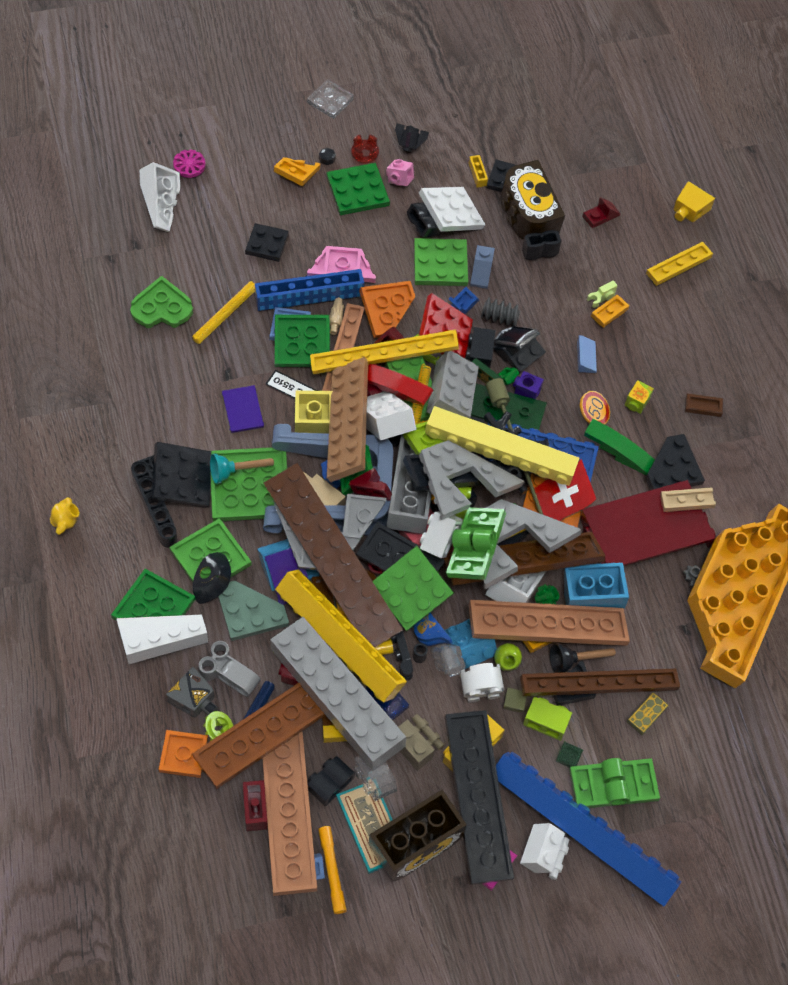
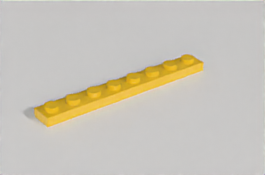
M456 330L312 354L310 355L313 374L330 372L339 366L343 367L363 357L367 359L369 365L458 350L459 345Z

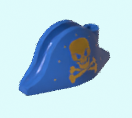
M431 613L414 626V632L420 643L427 646L439 643H453L452 639Z

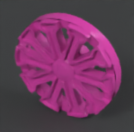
M191 149L189 151H181L173 160L174 170L179 172L180 176L186 178L200 175L206 166L203 155Z

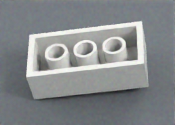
M381 392L367 397L366 429L379 440L417 430L412 408L394 394Z

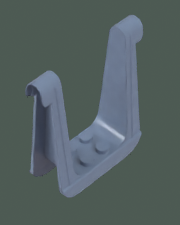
M277 424L274 426L272 447L274 449L328 458L329 434L291 432L289 424ZM366 435V445L370 449L372 467L379 474V481L386 483L391 491L393 446L388 438L379 440L375 435ZM386 500V503L364 535L368 536L377 522L387 526L390 501ZM324 505L340 531L343 532L346 505ZM267 506L265 508L263 529L266 532L280 533L282 531V523L275 506Z

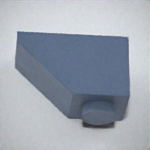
M477 245L470 286L488 289L495 248Z

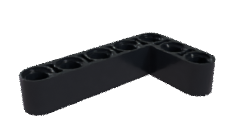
M154 455L132 464V477L162 546L169 548L178 541L177 531L165 502L152 499ZM166 534H172L170 537H165Z

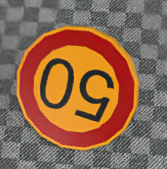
M589 391L583 394L580 400V409L584 419L589 424L592 419L606 424L610 417V409L606 399L596 391Z

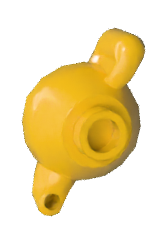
M65 498L55 504L51 510L50 523L57 527L56 533L58 535L67 529L73 528L79 516V510L72 503L71 498Z

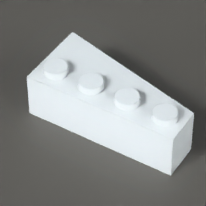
M202 615L117 618L128 664L208 643L207 631Z

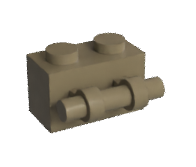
M416 714L412 718L416 724L415 727L407 719L398 728L406 736V747L400 750V752L418 771L433 759L435 750L432 746L435 745L438 750H441L445 744L440 740L441 736L437 732L434 733L428 726L429 723ZM421 731L428 737L427 741L420 734Z

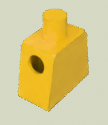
M688 181L676 200L674 206L676 213L674 216L678 221H683L686 218L694 222L712 209L715 198Z

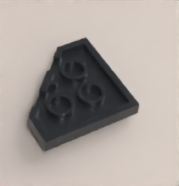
M680 434L667 437L646 476L650 490L688 480L691 487L702 485L705 479L685 435Z

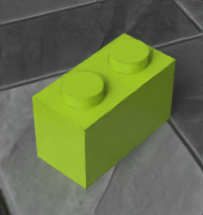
M534 697L523 725L561 741L572 712L564 706H556L549 703L545 698Z

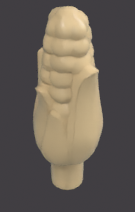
M339 297L335 299L329 315L331 335L337 334V329L341 326L343 320L344 305H342V299Z

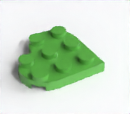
M160 276L131 302L130 311L132 318L135 322L144 325L146 328H152L160 322L176 328L188 321L193 315L192 302L189 297L163 276Z

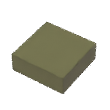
M507 688L503 709L523 713L527 696H523L522 690Z

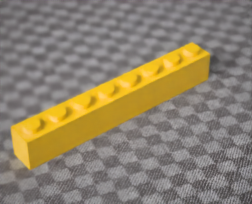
M299 569L287 572L275 589L280 594V597L292 606L296 614L308 621L320 637L333 649V652L347 664L351 671L360 677L364 685L374 692L376 698L383 702L394 699L406 684L405 678Z

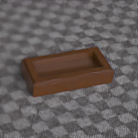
M687 393L685 412L721 417L723 414V398Z

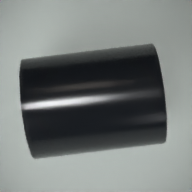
M418 643L414 646L413 660L416 663H423L427 658L428 648L425 644Z

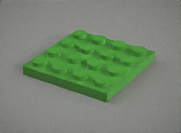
M274 448L212 451L211 455L216 453L234 463L273 458V466L235 470L234 473H230V476L220 484H215L211 475L213 522L219 518L221 521L264 519L265 508L275 505L263 483L287 469L286 451Z

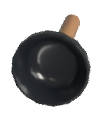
M554 643L550 648V663L554 673H563L570 670L573 663H577L578 660L615 656L616 651L614 648L576 653V651H571L565 645Z

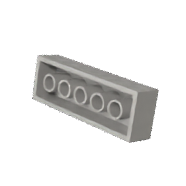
M401 434L387 527L394 530L423 534L426 532L431 491H415L403 459L406 455L416 454Z

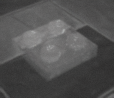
M327 79L307 98V103L334 119L354 100V95Z

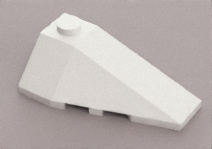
M153 162L140 169V186L154 228L168 232L170 231L174 215L172 212L173 207L177 203V200H175L176 195L180 191V173Z

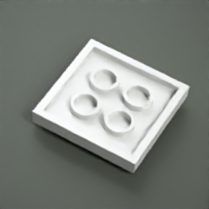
M464 187L421 188L419 195L440 232L480 230L484 228L485 223Z

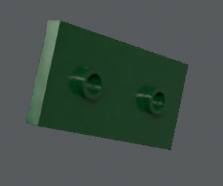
M476 383L471 416L484 419L487 422L484 415L490 412L496 420H500L504 415L502 408L494 407L486 386ZM508 392L510 402L505 408L506 411L512 414L509 419L511 424H517L528 430L530 428L539 430L547 402Z

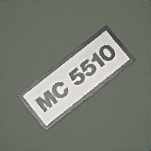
M277 370L273 372L265 384L294 399L296 391H318Z

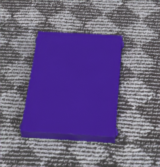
M255 385L222 391L231 433L264 428Z
M291 548L264 556L274 589H276L289 571L299 569L309 580L306 569L298 568ZM275 590L278 602L283 605L288 603L284 601L280 597V594Z

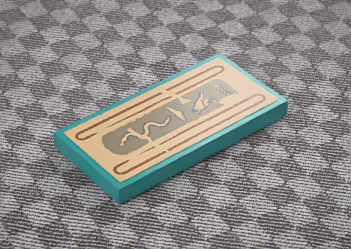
M372 780L336 794L337 801L368 874L384 868L368 844L369 835L392 821L376 780Z

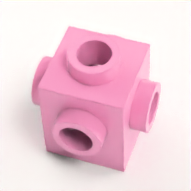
M400 159L394 160L386 170L388 183L397 186H408L414 179L413 163Z

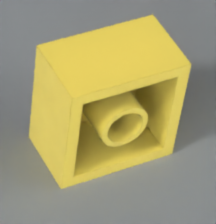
M296 391L295 432L329 434L330 404L333 391Z

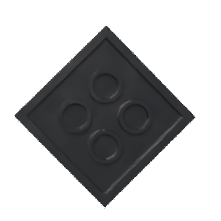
M156 442L154 446L152 499L207 508L210 504V457L212 451Z

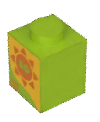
M637 380L627 396L624 406L641 414L650 400L654 388Z

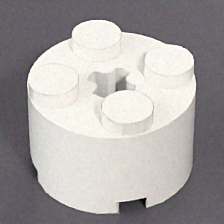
M493 663L477 664L470 666V671L465 672V669L460 671L463 694L470 703L479 701L480 697H488L489 700L497 699L500 697L499 693L504 691L499 664L496 667H493Z

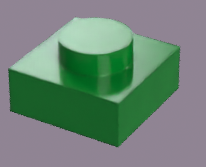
M505 367L498 373L504 379L505 385L513 383L520 374L517 368Z

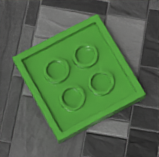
M414 238L415 285L468 286L467 240Z
M220 518L169 547L170 552L192 582L198 566L204 557L211 553L221 552L227 557L231 566V577L252 565L251 560ZM209 567L203 568L200 573L201 578L209 577L211 569Z
M418 546L414 547L372 581L391 612L406 631L410 630L455 594Z

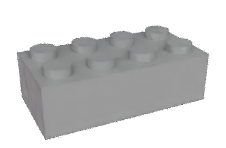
M446 351L436 361L431 386L434 391L429 397L427 412L431 414L434 406L470 418L479 367L453 351Z

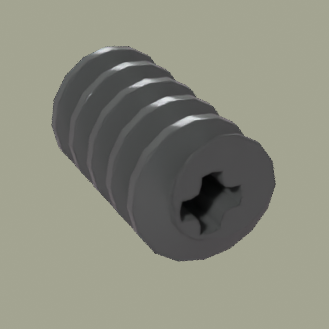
M488 297L484 304L481 318L485 314L486 320H489L492 316L493 322H496L499 318L500 324H503L506 320L507 326L512 322L513 326H516L520 310L517 304L512 309L510 302L505 307L504 301L498 305L497 299L491 303V299Z

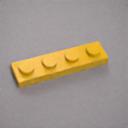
M701 242L647 269L646 274L657 286L712 258L713 253L704 242Z

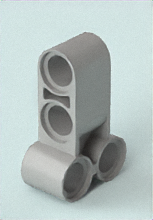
M224 641L213 643L211 646V657L206 656L199 661V673L206 681L218 678L246 697L251 694L261 681L255 672L229 656V646ZM217 651L225 652V654L221 656L216 655L215 653ZM206 666H211L213 668L211 671L203 670V668Z

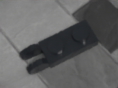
M402 631L392 637L391 641L397 647L394 650L396 660L401 661L399 672L406 681H409L413 677V665Z

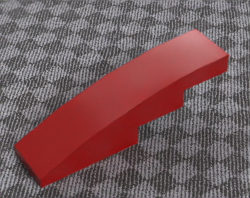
M374 364L368 365V384L376 385L381 391L392 393L399 399L424 405L434 391L431 387L398 372Z

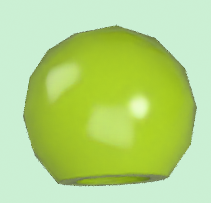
M505 643L496 649L494 661L496 665H500V669L503 671L515 670L521 664L522 653L514 644Z

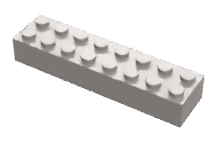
M304 617L270 639L273 653L298 683L302 685L303 689L372 771L406 747V736Z

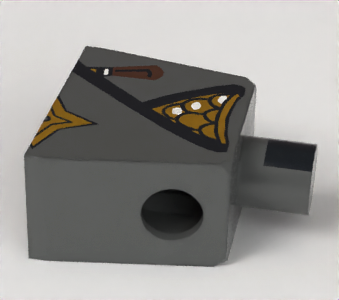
M194 667L166 694L169 704L194 718L202 711L209 715L218 709L211 702L215 697L213 688Z

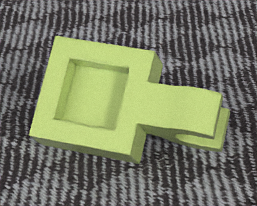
M611 281L599 287L597 292L588 295L587 301L595 300L592 307H598L601 302L608 301L615 296L618 285Z

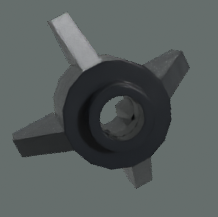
M396 124L395 132L398 143L404 151L412 152V150H416L428 139L429 132L421 130L419 134V129L411 125L406 126L405 130V125Z

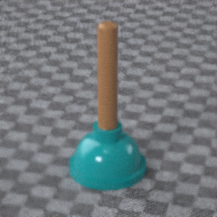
M216 453L210 457V470L215 484H220L226 480L230 473H234L235 470L274 465L273 458L234 463Z

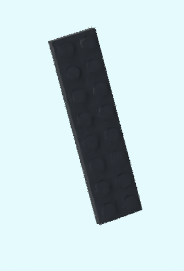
M487 710L446 714L444 718L459 814L467 824L463 839L470 884L513 880L514 873Z

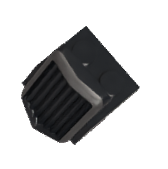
M512 326L500 331L494 341L496 344L494 349L504 362L507 360L513 368H517L519 373L546 353L536 340L540 332L533 328Z

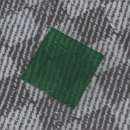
M564 741L556 762L569 768L577 766L583 749Z

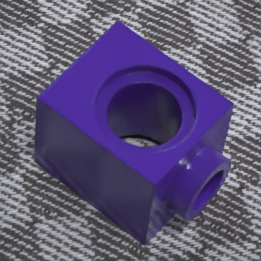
M523 371L521 377L517 376L513 385L516 387L514 394L537 399L544 379Z

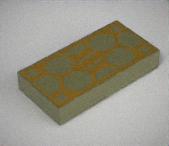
M653 692L632 714L627 723L643 735L669 705Z

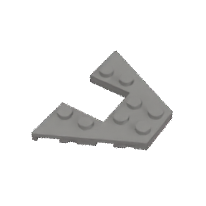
M449 440L423 449L419 454L420 461L424 466V473L428 475V485L431 494L435 497L434 503L438 505L441 514L439 518L441 520L469 509L472 504L449 479L471 471L495 498L522 487L524 483L522 479Z
M347 494L344 527L341 533L352 550L355 549L386 503V498ZM273 501L298 568L316 570Z
M503 499L486 507L504 509L506 512L497 544L526 529L550 553L581 535V529ZM496 545L486 580H483L484 589L491 587L518 571L516 563L498 545Z

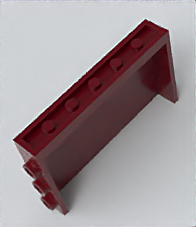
M688 480L582 509L580 521L583 525V533L592 532L605 554V562L597 564L623 563V566L702 543H706L708 548L711 547L716 534L708 523L707 514L702 509L663 512L660 497L661 491L692 489Z

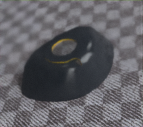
M216 552L207 555L197 568L193 580V593L196 602L199 604H204L217 598L229 585L231 566L223 553ZM209 567L211 569L210 576L201 578L200 573L202 569Z

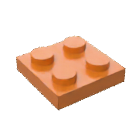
M166 730L159 772L201 778L202 768L194 759L192 753L208 743V735Z

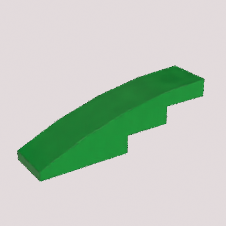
M592 419L584 433L585 437L599 443L600 449L616 456V461L646 476L655 461L652 456L631 440L595 419Z

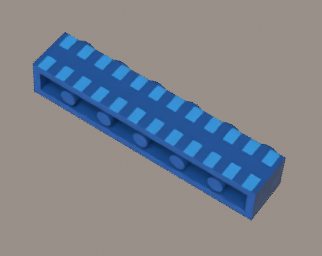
M361 269L255 283V299L258 311L275 309V307L282 308L332 301L338 297L341 299L360 297L359 290L361 287H364L365 283Z

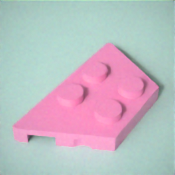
M326 246L322 251V255L318 256L315 260L314 266L307 271V276L361 269L364 282L375 283L376 279L375 274L370 269L368 260L365 259L362 249Z

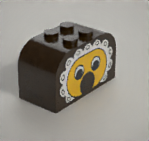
M539 160L510 168L506 173L500 198L502 210L506 211L508 223L510 226H513L515 233L523 240L528 234H542L549 230H556L560 234L565 214Z
M442 789L371 833L368 844L391 880L397 881L456 844L463 837L467 824Z

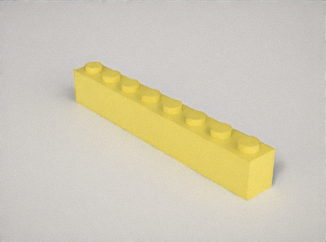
M434 406L425 429L426 435L433 439L449 440L470 452L482 454L486 458L499 460L503 464L518 467L523 471H529L542 478H549L559 484L568 486L571 483L579 461V457Z

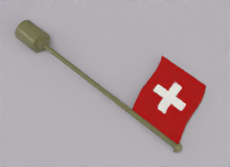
M493 379L486 384V388L492 405L502 408L504 414L506 411L505 407L510 402V397L503 379ZM509 420L507 422L508 428L512 430L513 428ZM582 459L576 466L569 486L559 484L548 478L534 488L528 471H524L538 512L542 515L562 521L582 511V509H586L596 501V496Z

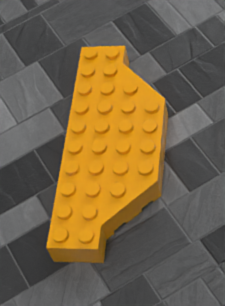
M781 504L776 505L768 513L765 521L754 522L733 529H725L715 538L687 599L707 650L700 669L733 688H737L745 682L788 581V508Z

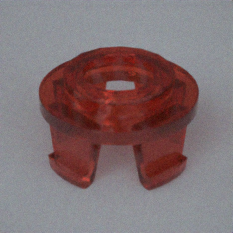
M370 134L368 140H362L361 135H357L353 139L354 144L351 148L353 158L362 163L376 160L379 155L377 138ZM361 150H369V156H363Z

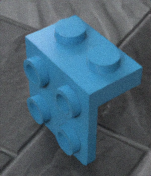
M470 619L445 630L452 639L453 643L450 645L456 651L458 665L461 670L494 657L497 649L495 639L472 638Z

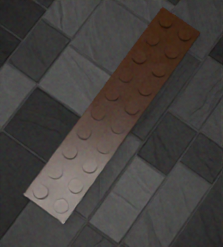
M298 463L263 483L264 487L348 621L374 648L402 632V627Z

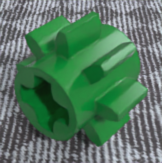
M546 584L538 587V592L535 594L536 603L556 604L560 598L558 590L554 586H547Z

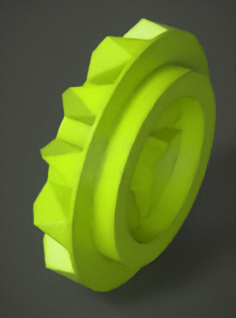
M220 711L210 713L205 718L206 722L203 725L206 728L205 735H209L210 741L233 727L231 719ZM216 726H223L220 730H215Z

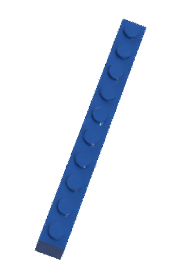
M509 752L503 754L496 764L498 781L662 906L666 905L681 884L679 876L675 872L665 870L660 866L661 863L656 858L646 856L642 853L643 849L635 843L630 844L625 840L624 834L618 830L613 831L610 829L604 819L594 817L590 814L588 807L581 803L578 805L572 800L573 797L564 790L561 792L555 787L556 784L549 778L544 779L538 775L539 771L536 768L522 763L520 756L513 752L511 754Z

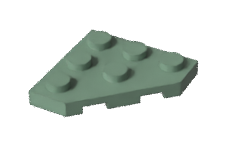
M237 581L229 582L226 590L218 596L231 641L289 626V620L283 604Z

